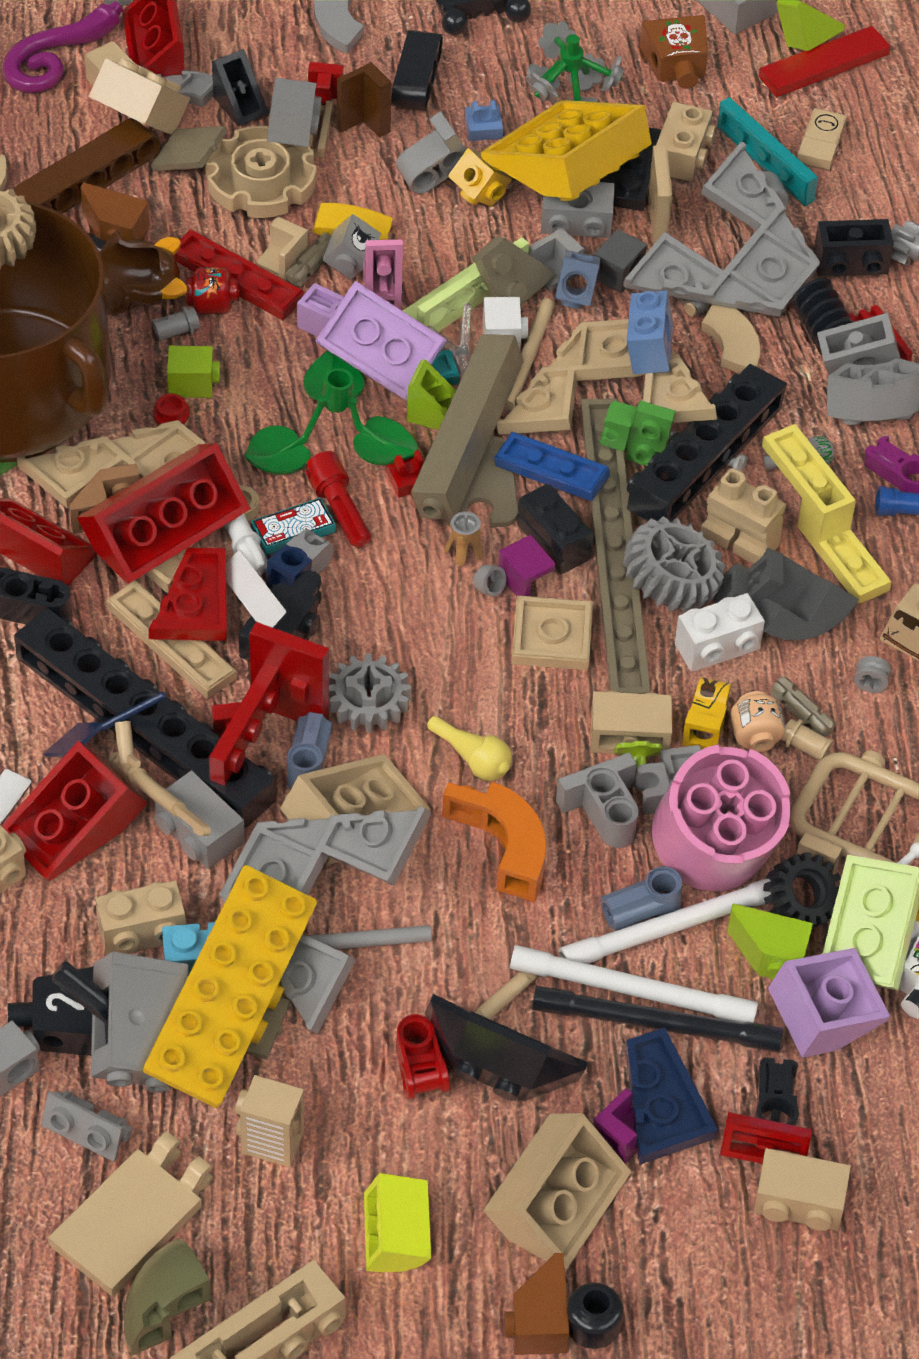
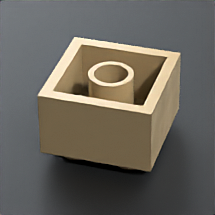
M121 57L118 63L105 58L88 96L145 125L171 135L177 129L190 101V97L180 93L181 85L158 76L154 72Z

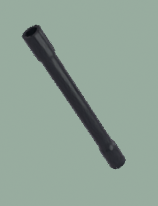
M537 985L532 1010L564 1016L576 1015L657 1030L665 1027L666 1031L733 1042L744 1047L778 1053L783 1034V1028L752 1022L740 1023L577 995L572 991Z

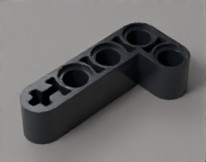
M0 567V619L26 625L43 610L49 608L59 617L65 616L72 621L70 589L64 582Z

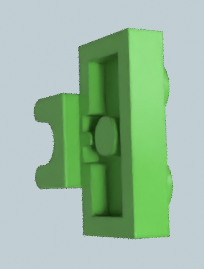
M641 400L638 407L612 401L604 421L605 427L600 438V444L620 451H625L627 447L624 459L648 466L652 456L656 452L661 453L667 446L675 410Z

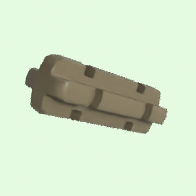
M322 233L315 240L316 243H313L296 260V263L290 266L285 273L287 282L296 287L302 286L308 279L307 277H310L324 263L322 259L331 238L330 234Z
M781 677L772 685V695L781 703L786 702L785 707L798 719L803 720L804 725H811V730L824 737H827L834 731L835 721L826 712L821 714L820 711L822 709L801 689L795 690L796 685L789 678Z

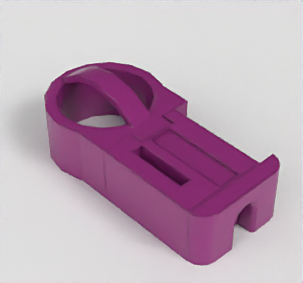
M888 436L878 439L876 447L870 445L865 449L864 465L899 488L902 492L919 493V481H912L908 476L909 474H919V456L916 454L909 456L891 444Z

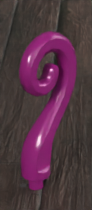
M113 1L110 5L103 3L78 22L43 30L20 40L5 56L3 74L6 82L11 88L24 93H40L53 88L63 77V63L54 53L38 51L58 46L91 43L105 37L119 24L120 19L118 15L123 11L122 6L116 1ZM28 58L27 65L31 71L46 67L49 70L40 76H28L20 68Z

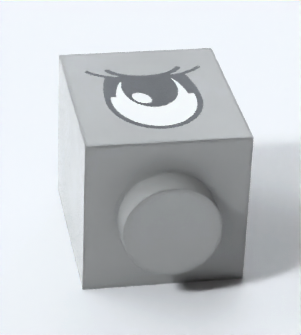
M352 214L333 231L322 260L351 280L363 270L366 240H379L381 233Z

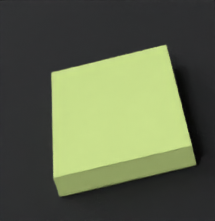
M847 855L822 954L856 948L874 985L898 991L919 907V867Z

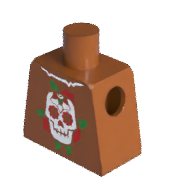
M704 15L642 21L639 47L659 81L677 80L681 88L688 89L695 86L698 78H702L705 75L708 47Z

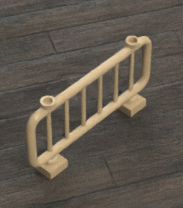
M867 750L861 758L844 752L831 753L824 756L817 763L791 808V827L797 835L802 837L798 845L797 854L811 853V857L817 854L824 857L821 865L830 862L834 866L829 871L831 875L837 872L840 856L847 857V855L897 863L872 852L903 795L906 794L919 800V783L883 768L885 759L876 751ZM835 768L848 769L859 774L860 777L829 831L826 832L810 825L805 819L806 814L830 772ZM867 778L897 791L866 847L863 848L835 835ZM919 833L913 844L919 842Z

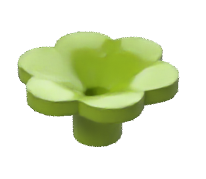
M634 741L632 743L617 744L616 748H614V754L621 756L630 753L637 764V769L639 765L646 764L647 757L659 755L663 748L660 743Z

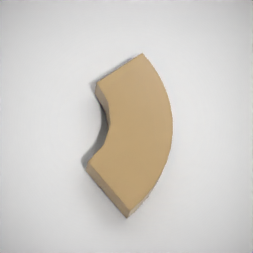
M712 304L702 321L701 331L712 336L721 346L722 358L720 366L737 373H741L749 364L758 367L760 343L752 324L737 309Z

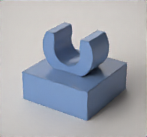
M495 100L490 101V106H478L477 101H473L471 107H465V122L469 141L503 138L500 108Z

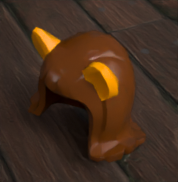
M115 231L108 238L106 245H103L101 251H99L103 262L107 315L118 316V314L126 312L129 305L152 306L166 299H176L187 293V286L180 280L179 267L174 257L181 245L178 238L165 237L156 243L144 240L123 241L119 231Z

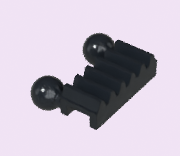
M435 0L442 15V27L446 33L452 36H458L465 32L468 26L466 15L469 13L475 19L480 11H483L485 16H489L492 9L495 8L497 13L500 14L505 7V13L509 20L515 23H522L530 17L532 11L528 0Z

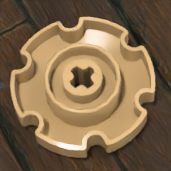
M251 126L235 130L234 138H222L217 145L218 149L211 154L205 163L208 191L219 205L231 212L242 209L247 211L248 217L268 218L288 213L289 205L304 204L315 189L317 166L314 165V152L311 147L293 145L295 148H290V144L267 142L269 126Z

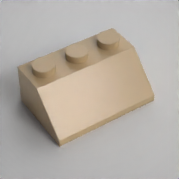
M583 1113L549 1114L483 1211L509 1241L539 1258L547 1261L554 1253H564V1267L567 1270L630 1175L631 1170Z

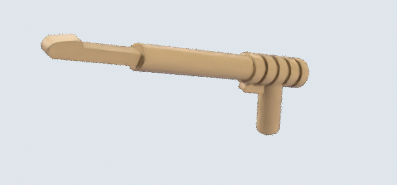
M116 722L115 732L118 752L111 754L108 764L132 786L138 787L173 816L180 817L190 825L195 834L209 836L211 833L210 826L189 811L182 801L148 776L147 772L140 767L141 761L134 756L131 722Z

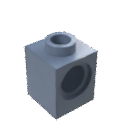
M565 250L555 299L562 300L561 304L570 308L581 309L582 305L590 306L599 270L600 257ZM579 274L586 279L587 284L580 289H575L568 284L567 279L571 275Z

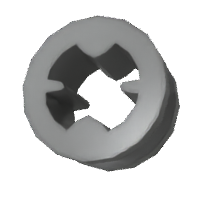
M875 656L861 658L857 663V672L854 677L855 685L865 692L880 693L888 688L891 674L890 664L886 660Z

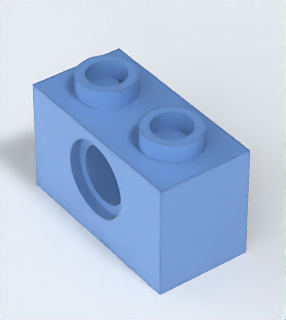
M666 290L631 293L627 346L633 374L669 372L673 319L668 292Z

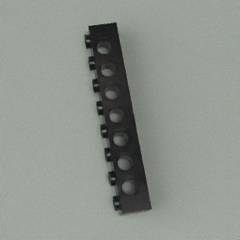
M49 608L43 610L14 634L16 658L99 722H105L160 693L153 682L140 678L130 670L125 661L118 657H112L103 650L97 640L93 637L84 636L75 629L68 618L65 616L59 617ZM166 697L164 700L124 720L131 722L133 748L176 781L192 770L244 819V829L275 803V779L272 773L262 765L257 766L247 757H245L239 772H232L228 779L236 781H227L224 786L210 780L209 756L220 737L216 735L212 727L206 722H199L189 715L178 701H171ZM115 725L108 728L116 734Z

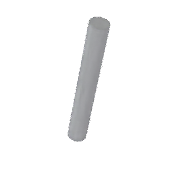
M430 925L309 935V937L338 950L431 941Z

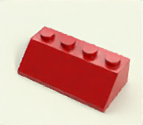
M216 442L198 444L79 515L77 519L94 551L126 583H131L251 508Z

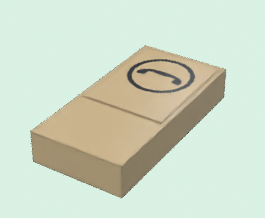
M814 108L797 158L803 164L830 170L846 125L847 115Z

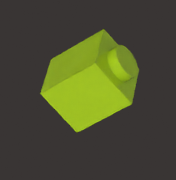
M169 345L167 367L168 394H178L181 397L212 398L213 383H220V361H213V346Z

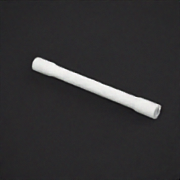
M765 878L753 882L745 888L599 937H590L560 947L558 949L559 957L590 964L601 960L604 956L729 915L733 903L746 907L762 906L765 904L764 898L771 895L770 892L763 891L764 884L771 880Z
M519 945L514 946L509 969L542 977L551 976L714 1015L719 1019L740 1023H753L758 1005L756 1001L726 994H713L556 957L549 952Z

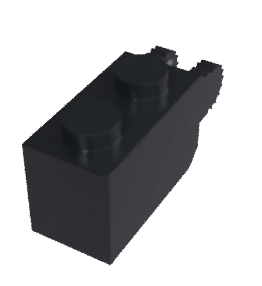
M312 570L306 571L302 575L300 574V578H297L292 586L285 583L272 586L271 592L286 610L284 616L273 628L303 639L314 635L320 623L317 607L322 600L321 591H319L320 586H322V580L319 573L317 574L316 571L313 572ZM252 615L238 633L239 657L249 662V633L256 623Z

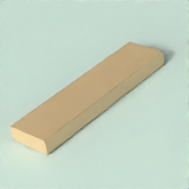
M136 580L106 600L107 609L207 700L237 679V671L202 640L148 639L149 627L160 611L161 602Z

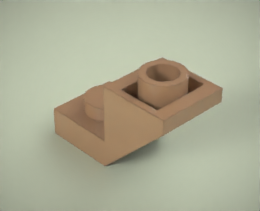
M137 463L101 469L69 504L73 534L84 532L77 519L79 515L140 480Z

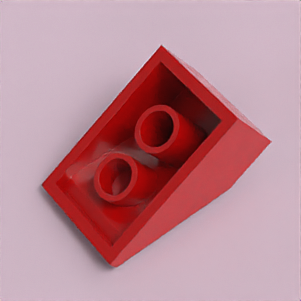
M78 740L2 824V827L9 834L13 832L21 839L26 848L24 858L50 882L121 834L148 802L100 755Z

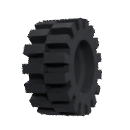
M811 853L797 854L778 863L773 867L774 870L770 871L766 876L771 881L765 883L763 891L771 893V895L764 898L765 905L773 903L774 909L768 912L813 923L812 928L829 921L828 919L832 917L839 886L835 885V882L841 879L839 873L831 875L829 871L834 866L830 862L821 865L824 857L818 854L811 857ZM797 877L804 878L813 889L814 902L810 907L800 904L794 896L792 884Z

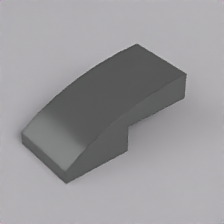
M770 549L750 568L737 563L723 574V583L714 596V604L724 598L737 597L746 593L756 603L775 592L783 585V554Z

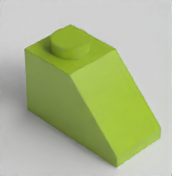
M733 903L727 932L757 975L767 977L773 981L785 961L806 957L813 923Z

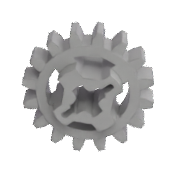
M366 653L364 661L360 662L355 656H351L349 666L338 663L337 674H329V712L337 713V722L340 724L350 720L351 730L354 731L360 724L365 725L367 733H371L373 725L377 724L383 731L387 730V721L389 719L398 724L400 722V713H407L409 710L411 685H408V674H399L400 664L397 662L390 666L386 665V656L383 655L378 661H372L371 654ZM367 689H370V697L367 696Z

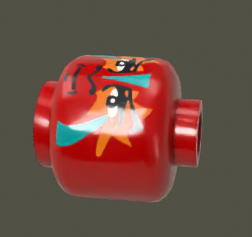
M197 268L193 276L187 278V303L189 306H193L198 314H227L232 308L233 301H239V281L232 280L231 273L227 268Z

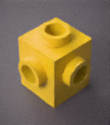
M467 148L448 175L462 189L460 195L476 206L480 202L493 207L496 201L502 198L506 187L512 180L508 174L481 158L480 152Z

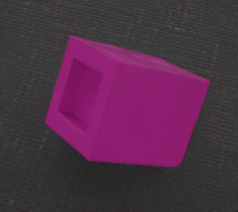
M531 534L499 550L498 566L505 571L506 585L516 596H530L531 582L555 569V562Z
M627 1088L593 1119V1126L625 1164L637 1153V1134L635 1133L633 1110L631 1109L633 1093Z

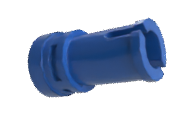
M878 486L875 498L876 516H896V514L919 515V493L898 491V488Z

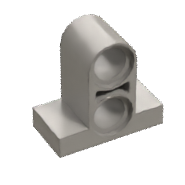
M441 111L429 119L435 130L403 151L396 160L398 171L410 189L417 194L425 193L449 178L448 175L466 151V148Z
M626 753L559 778L556 803L562 813L583 806L600 837L607 845L614 848L627 847L635 840L639 813L638 806L628 789L634 787L637 764L631 754Z

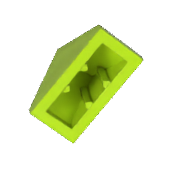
M777 0L776 2L787 47L809 51L843 32L845 24L802 1Z
M426 359L419 362L408 385L407 422L439 430L456 390Z

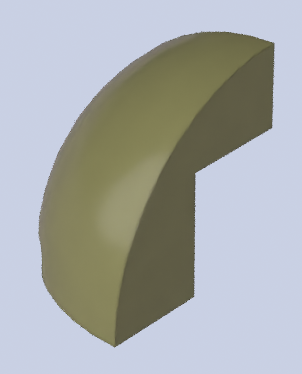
M177 1238L157 1250L140 1268L130 1286L124 1308L123 1326L126 1344L131 1356L171 1339L170 1318L211 1300L210 1279L192 1249L181 1238Z

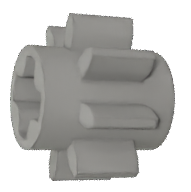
M906 220L904 227L895 224L891 230L894 244L891 259L907 266L911 259L919 262V225Z

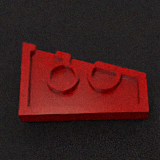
M188 547L173 576L172 586L167 596L164 595L160 611L149 627L148 639L226 641L225 548Z

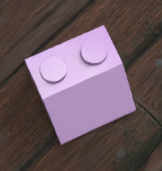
M856 948L785 961L768 987L802 1058L837 1051L887 1022L890 1018Z

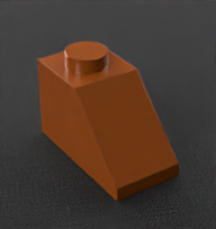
M83 182L80 187L82 212L96 237L107 242L108 238L115 231H119L123 241L143 239L150 226L149 202L147 200Z
M554 1253L513 1294L512 1311H504L505 1338H513L514 1355L567 1353L569 1323L566 1312L567 1295L564 1253Z

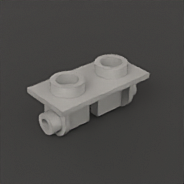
M68 1090L64 1093L61 1091L56 1093L49 1091L47 1093L41 1126L115 1162L120 1140L127 1142L133 1131V1127L127 1125L128 1120L123 1117L119 1118L103 1109L96 1114L93 1112L95 1105L73 1095Z

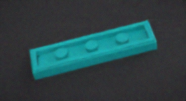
M730 97L722 100L719 107L717 127L737 146L741 141L746 144L745 151L749 157L765 171L774 172L781 180L784 188L802 205L807 206L815 201L818 176Z

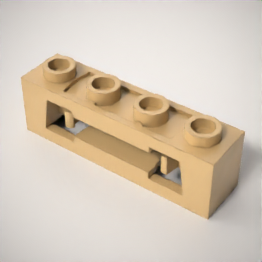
M312 1260L169 1359H228L281 1323L282 1314L290 1310L288 1320L235 1355V1359H296L314 1339L320 1335L328 1336L342 1325L346 1318V1298L315 1260Z

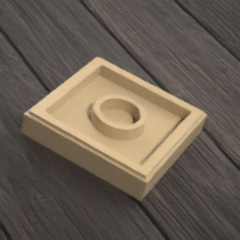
M653 146L648 200L653 245L664 232L668 234L672 189L666 146Z
M517 596L511 664L588 670L593 601Z

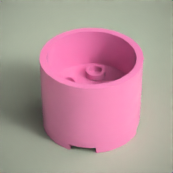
M714 745L704 748L689 757L675 775L653 818V843L663 865L675 869L681 875L682 882L686 885L704 891L719 892L732 890L750 881L763 867L789 826V796L791 794L782 773L769 759L752 749L746 751L733 747ZM726 809H728V810L730 811V812H727L726 814H723V813H722V811H725Z

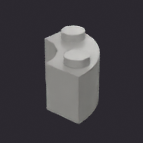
M900 358L876 365L846 363L828 376L827 416L839 418L845 424L855 425L862 421L889 419L906 420L910 419L913 413L919 411L918 363Z

